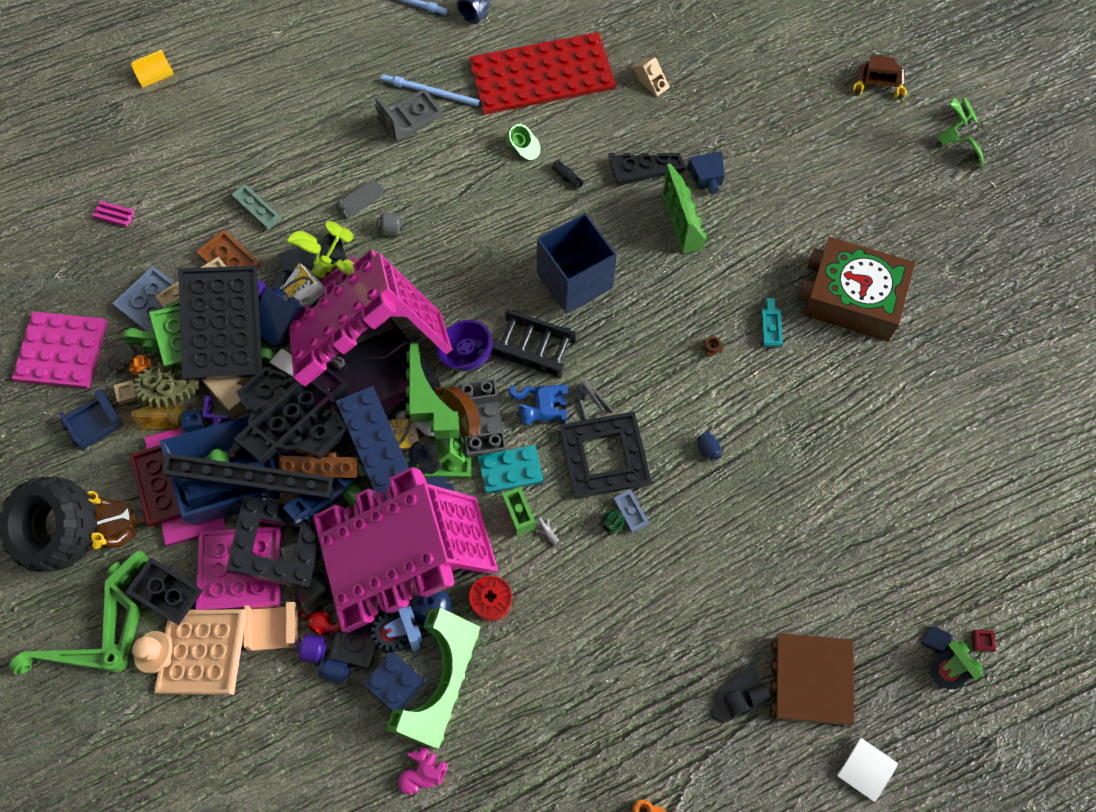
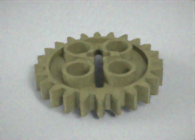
M157 362L156 367L150 365V370L143 369L144 374H138L139 378L135 379V384H133L134 392L139 402L142 401L144 406L149 404L150 408L157 405V409H159L162 405L168 408L169 404L175 407L176 402L183 404L184 398L190 399L189 394L195 395L194 390L198 389L197 384H199V380H183L182 364L164 368V364L161 365Z

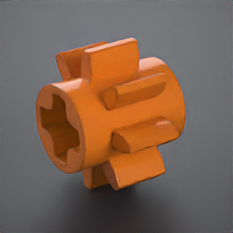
M138 355L133 358V362H129V370L132 371V375L139 378L138 374H144L143 369L150 370V365L154 366V363L148 356Z

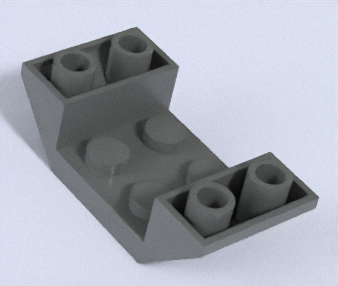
M495 378L458 383L457 388L463 390L473 400L480 417V434L473 436L464 435L467 456L505 451L506 444Z

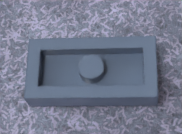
M631 489L613 497L619 512L626 518L625 523L631 534L649 526L650 523Z

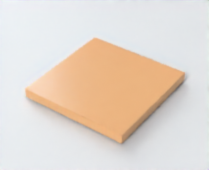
M244 609L190 610L179 626L167 619L165 634L171 637V663L168 667L158 671L154 693L171 695H234L247 611Z

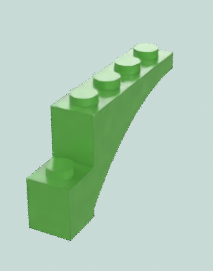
M418 343L410 344V351H407L406 354L407 363H410V368L406 369L407 380H410V386H406L407 397H410V403H406L407 415H410L412 422L430 421V431L434 432L435 439L459 438L458 411L453 412L432 390L421 367Z

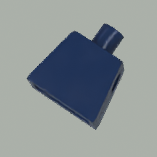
M722 151L689 157L687 168L696 186L699 189L708 188L710 194L718 193V186H721L724 180Z

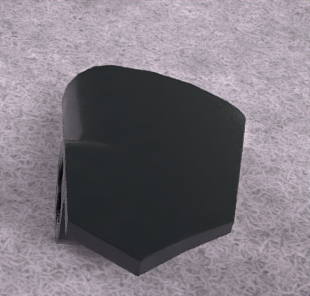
M753 664L745 668L717 693L712 717L726 723L747 714L752 708L771 701L768 689L763 683H760Z

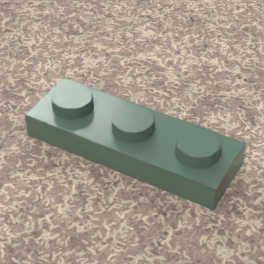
M246 184L232 194L233 199L267 230L282 220L281 216Z

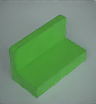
M459 433V438L435 439L434 443L437 444L436 460L443 463L446 459H449L458 466L465 462V440L463 435Z

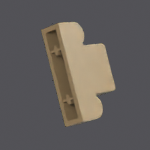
M253 377L200 379L232 417L245 409L237 395V391Z

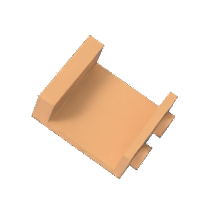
M286 602V607L253 610L249 605L244 606L247 614L242 646L244 645L247 651L296 647L298 640V606L295 602Z

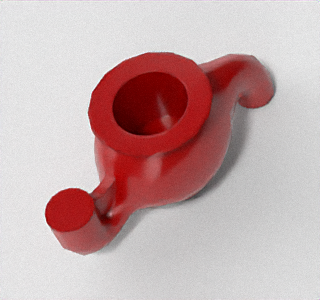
M323 610L320 613L314 611L307 617L303 611L300 614V617L304 620L309 618V623L306 626L318 636L322 637V633L336 632L341 629L340 622L332 624L330 621L332 617Z

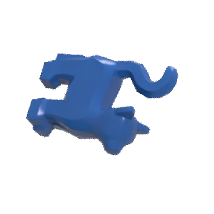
M514 385L509 387L508 393L513 399L519 400L525 398L529 393L534 394L535 408L523 404L518 406L520 411L517 412V415L520 416L523 425L528 426L535 421L545 423L553 420H559L560 424L566 423L567 411L556 409L553 407V404L556 403L561 407H566V399L562 395H567L568 385L526 386L519 393L515 391Z

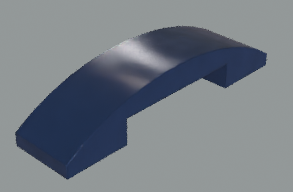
M358 474L357 478L333 477L330 500L307 496L301 498L299 495L286 504L283 509L295 523L305 520L339 498L360 478V475Z

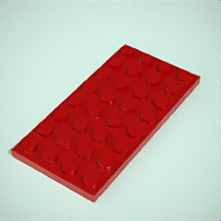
M599 32L469 57V63L484 115L616 89V83Z

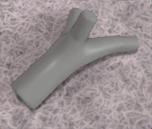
M538 517L542 529H536L535 532L545 535L553 546L556 545L560 540L551 530L550 520L546 519L545 523L541 517Z

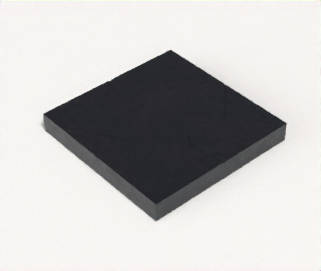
M391 317L389 319L394 329L358 343L346 354L341 352L337 354L336 357L339 356L344 359L345 365L342 369H337L334 365L326 363V366L347 381L349 386L335 401L373 386L387 419L405 409L406 403H410V397H407L406 386H410V380H407L406 369L410 368V363H407L406 354L407 351H410L411 343ZM420 355L421 367L432 390L435 387H441L439 378ZM347 434L339 442L341 447L351 442L349 435Z

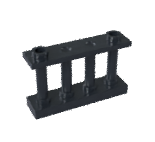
M506 309L505 317L509 323L501 341H492L491 355L562 378L564 364L561 363V359L568 342L576 343L577 332L568 327L563 328L521 314L517 310ZM517 324L526 327L519 346L515 348L509 346L508 342ZM533 330L544 333L534 354L525 350ZM553 336L561 339L554 359L550 360L544 358L543 354L550 337Z

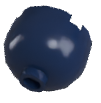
M444 590L429 597L414 595L411 601V609L417 623L424 626L430 608H442L451 613L452 603L449 595Z

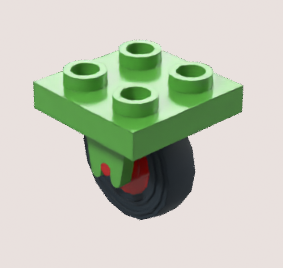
M956 639L948 644L953 651H945L938 654L931 664V675L934 681L940 687L946 689L962 687L968 681L970 674L975 680L983 676L981 672L984 669L976 658L972 660L967 654L970 652L969 648L963 641L958 642Z

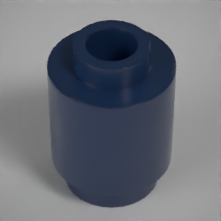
M705 432L696 439L697 445L707 461L711 460L713 462L722 457L723 449L713 434Z
M332 659L322 660L318 669V676L322 677L323 680L343 684L345 680L348 681L351 673L348 663Z

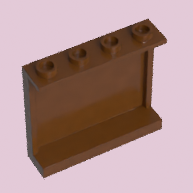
M778 633L771 641V651L774 652V660H771V672L774 673V681H771L770 691L774 694V702H771L770 714L774 715L773 721L783 719L840 724L841 727L847 728L855 724L853 639Z

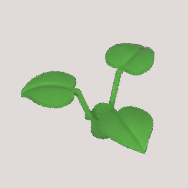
M962 97V105L969 112L966 117L959 101L954 98L949 106L959 114L960 119L951 127L937 133V136L943 146L950 142L955 144L968 141L977 152L980 159V169H982L984 164L983 154L974 139H971V137L956 139L959 136L956 128L963 123L965 126L968 125L967 120L970 118L973 119L974 123H977L976 114L968 100Z

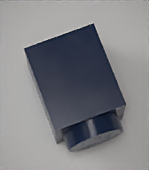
M586 212L537 238V274L566 314L613 289L617 254Z

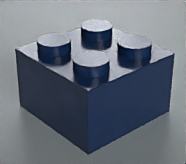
M393 652L386 657L363 683L365 688L392 712L393 709L402 710L425 684L424 679Z

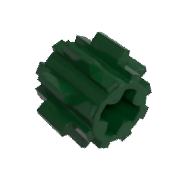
M611 508L610 511L606 509L601 515L599 524L605 531L613 535L615 532L619 533L623 529L626 518L617 509Z

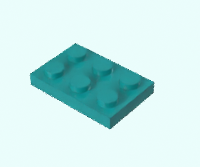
M535 445L478 456L486 495L544 483Z

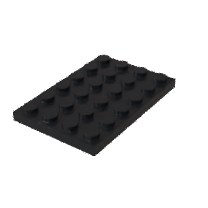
M257 266L178 268L182 379L254 377L262 370Z

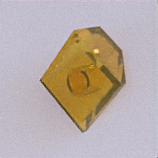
M176 402L175 407L169 404L168 408L162 405L159 409H157V405H154L152 408L148 405L132 411L131 416L142 430H174L182 426L181 413H183V407L179 402Z

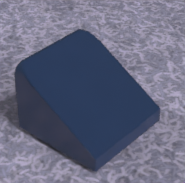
M932 626L921 643L935 653L940 654L944 652L953 635Z

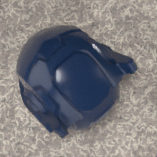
M489 0L457 1L458 11L464 16V20L472 24L479 23L488 12Z

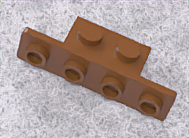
M327 453L326 457L324 456L320 460L310 456H280L279 469L328 477L357 478L358 458L338 457V453Z

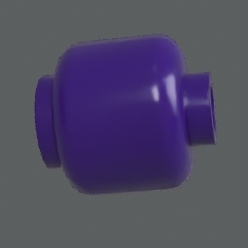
M305 634L302 640H297L295 652H298L299 660L316 664L320 659H324L327 643H324V638L321 636Z

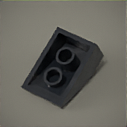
M151 557L126 591L129 596L178 626L203 592L201 588Z

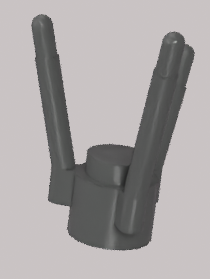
M588 380L577 384L576 390L578 393L575 396L579 401L584 420H587L583 398L584 400L592 398L600 411H603L604 408L598 401L599 399L611 413L614 412Z

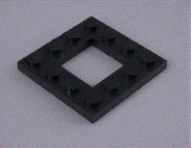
M635 411L559 425L575 499L652 485ZM620 435L627 468L590 475L583 442Z
M244 495L226 573L308 590L319 542L313 518L314 515L295 523L283 509L285 504ZM259 521L299 530L292 563L252 555Z

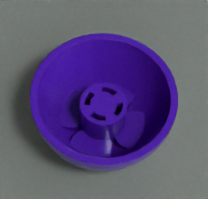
M462 320L446 329L452 350L446 355L437 346L438 356L447 367L455 371L469 372L481 367L489 358L492 351V337L489 329L483 323L476 320Z

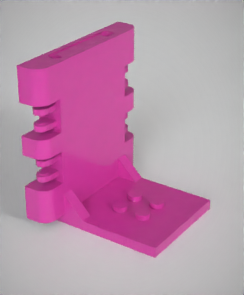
M372 249L353 264L354 272L349 274L341 285L334 280L324 288L325 296L318 301L317 305L312 308L306 303L304 309L297 312L289 328L293 378L304 386H307L327 369L326 363L340 352L346 354L357 345L356 338L361 333L368 330L369 327L376 329L391 316L407 317L446 355L452 350L441 312L380 253L377 254Z
M411 467L389 478L391 486L386 490L388 500L384 492L380 491L377 493L374 490L366 489L356 494L357 503L354 504V513L350 507L344 509L341 506L334 505L314 515L313 518L342 632H351L373 622L374 616L379 613L378 603L382 611L391 613L407 607L409 600L413 598L412 588L417 596L429 597L453 586L454 577L452 570L465 569L489 574L498 572L477 498L427 484L423 473L419 469Z

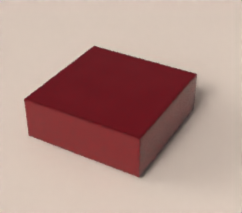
M972 630L973 651L996 652L995 631Z

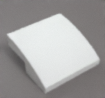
M860 737L837 776L875 802L891 778L898 763Z

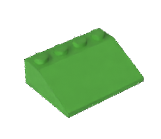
M667 164L662 196L682 254L702 250L707 237L705 231L701 229V219L696 215L695 203L691 201L690 189L686 187L683 178L671 164Z

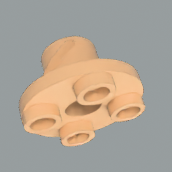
M152 631L137 639L132 647L134 662L137 668L142 672L152 674L168 667L171 663L170 657L172 654L171 637L160 631Z

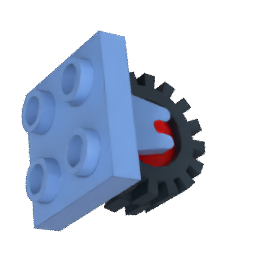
M411 606L398 610V616L395 613H391V615L386 613L384 617H378V621L373 623L374 627L371 629V636L374 644L383 653H394L395 651L398 653L409 642L413 652L421 649L419 643L423 641L418 626H413L416 621Z

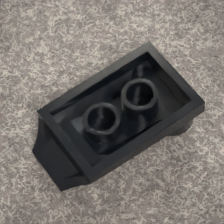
M328 233L323 239L317 240V244L321 246L319 257L326 256L336 236ZM340 238L329 256L332 265L338 260L344 261L347 259ZM298 246L278 254L283 272L290 275L299 263L311 271L315 265L313 262L315 261L316 254L310 253Z

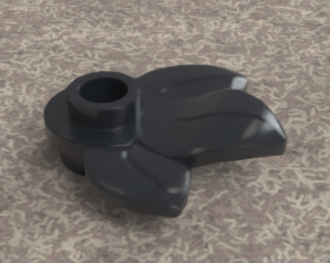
M414 442L408 454L410 459L408 467L415 468L419 464L418 469L423 475L425 473L434 474L442 466L435 459L437 444L428 443L422 446L420 442Z

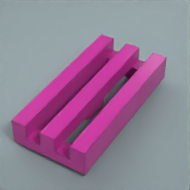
M99 201V207L95 209L96 213L93 212L92 214L94 219L128 227L134 215L132 209ZM101 213L111 215L112 217L102 215Z

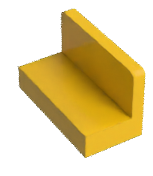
M162 50L130 63L142 88L174 75Z

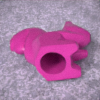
M426 747L420 748L413 753H408V756L417 762L418 766L416 771L406 770L400 774L398 788L402 793L412 795L417 793L419 788L427 789L440 785L443 782L448 768L446 762L441 761L439 764H436L437 755L432 753L429 756V749Z

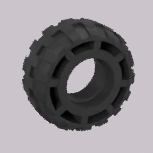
M35 477L28 479V482L21 483L11 491L12 495L6 497L2 504L4 506L3 510L0 512V538L3 542L1 544L5 553L10 555V559L19 566L26 567L30 571L50 572L67 569L89 551L88 546L93 544L91 535L94 533L95 527H97V519H95L94 515L96 509L94 503L89 501L90 496L82 487L76 485L75 482L59 477ZM51 509L54 511L56 520L52 540L46 529V521Z

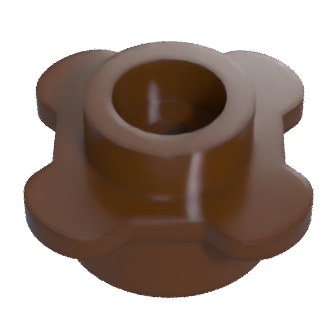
M715 336L703 340L701 344L706 349L707 356L710 357L717 352L721 353L724 349L718 337Z

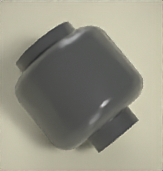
M382 213L380 217H377V231H380L382 236H398L399 231L403 230V220H400L397 213Z

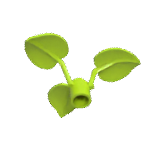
M332 221L326 222L325 229L331 235L336 236L326 256L319 257L321 246L317 244L316 238L304 231H296L288 238V244L296 245L310 253L316 254L315 261L313 262L315 265L312 268V273L315 276L324 278L327 272H331L335 267L346 275L354 272L353 264L355 262L347 259L344 261L338 260L332 265V261L329 258L339 238L347 243L353 240V233L348 228Z

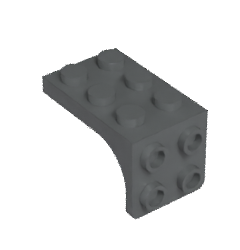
M425 88L390 107H387L379 96L375 98L376 104L374 106L378 112L377 119L381 125L384 124L389 136H393L396 141L444 116L441 108Z

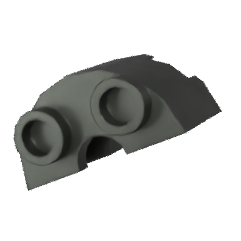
M316 571L312 574L308 590L294 587L296 602L306 617L318 609L321 601L333 599L328 575L323 574L321 571Z

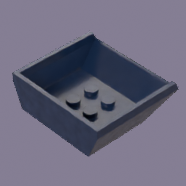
M250 416L160 440L164 458L166 453L207 459L210 452L215 449H222V451L227 452L233 444L234 438L248 426ZM247 452L236 460L228 454L229 462L249 464L257 461ZM273 456L264 463L266 468L277 469ZM170 477L182 519L195 526L239 513L244 495L259 499H277L281 494L265 490H254L251 492L247 490H234L215 497L211 503L190 508L182 482L187 481V479Z

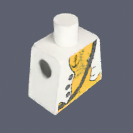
M300 263L283 286L288 297L292 296L300 301L299 304L303 306L306 303L310 306L325 293L323 284L311 270Z

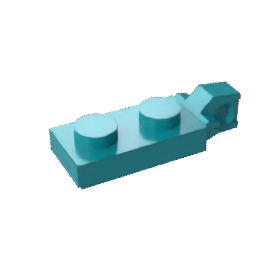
M767 298L765 308H762L761 313L763 347L782 348L781 311H779V308H775V298Z

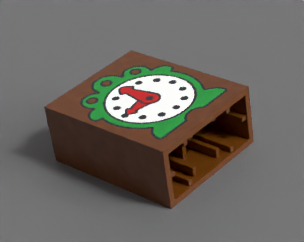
M828 237L824 249L814 247L809 259L807 269L814 270L816 273L814 280L804 278L798 299L807 301L803 315L889 342L900 323L915 262Z

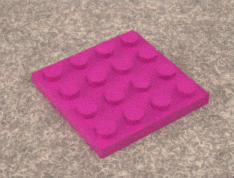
M32 312L12 380L21 383L89 389L107 326L106 319Z
M280 526L258 528L252 555L280 561L282 528ZM235 529L199 531L197 587L201 588L203 592L196 601V610L244 609V606L248 605L251 609L280 607L281 584L226 573Z

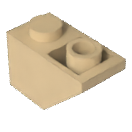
M656 57L644 58L632 66L639 82L653 95L659 96L670 88Z

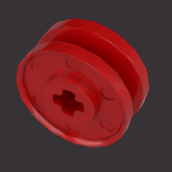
M489 575L481 577L474 582L470 589L469 603L475 616L483 621L493 622L507 615L511 608L512 593L510 586L505 580L498 576ZM488 595H492L494 598L493 602H489Z

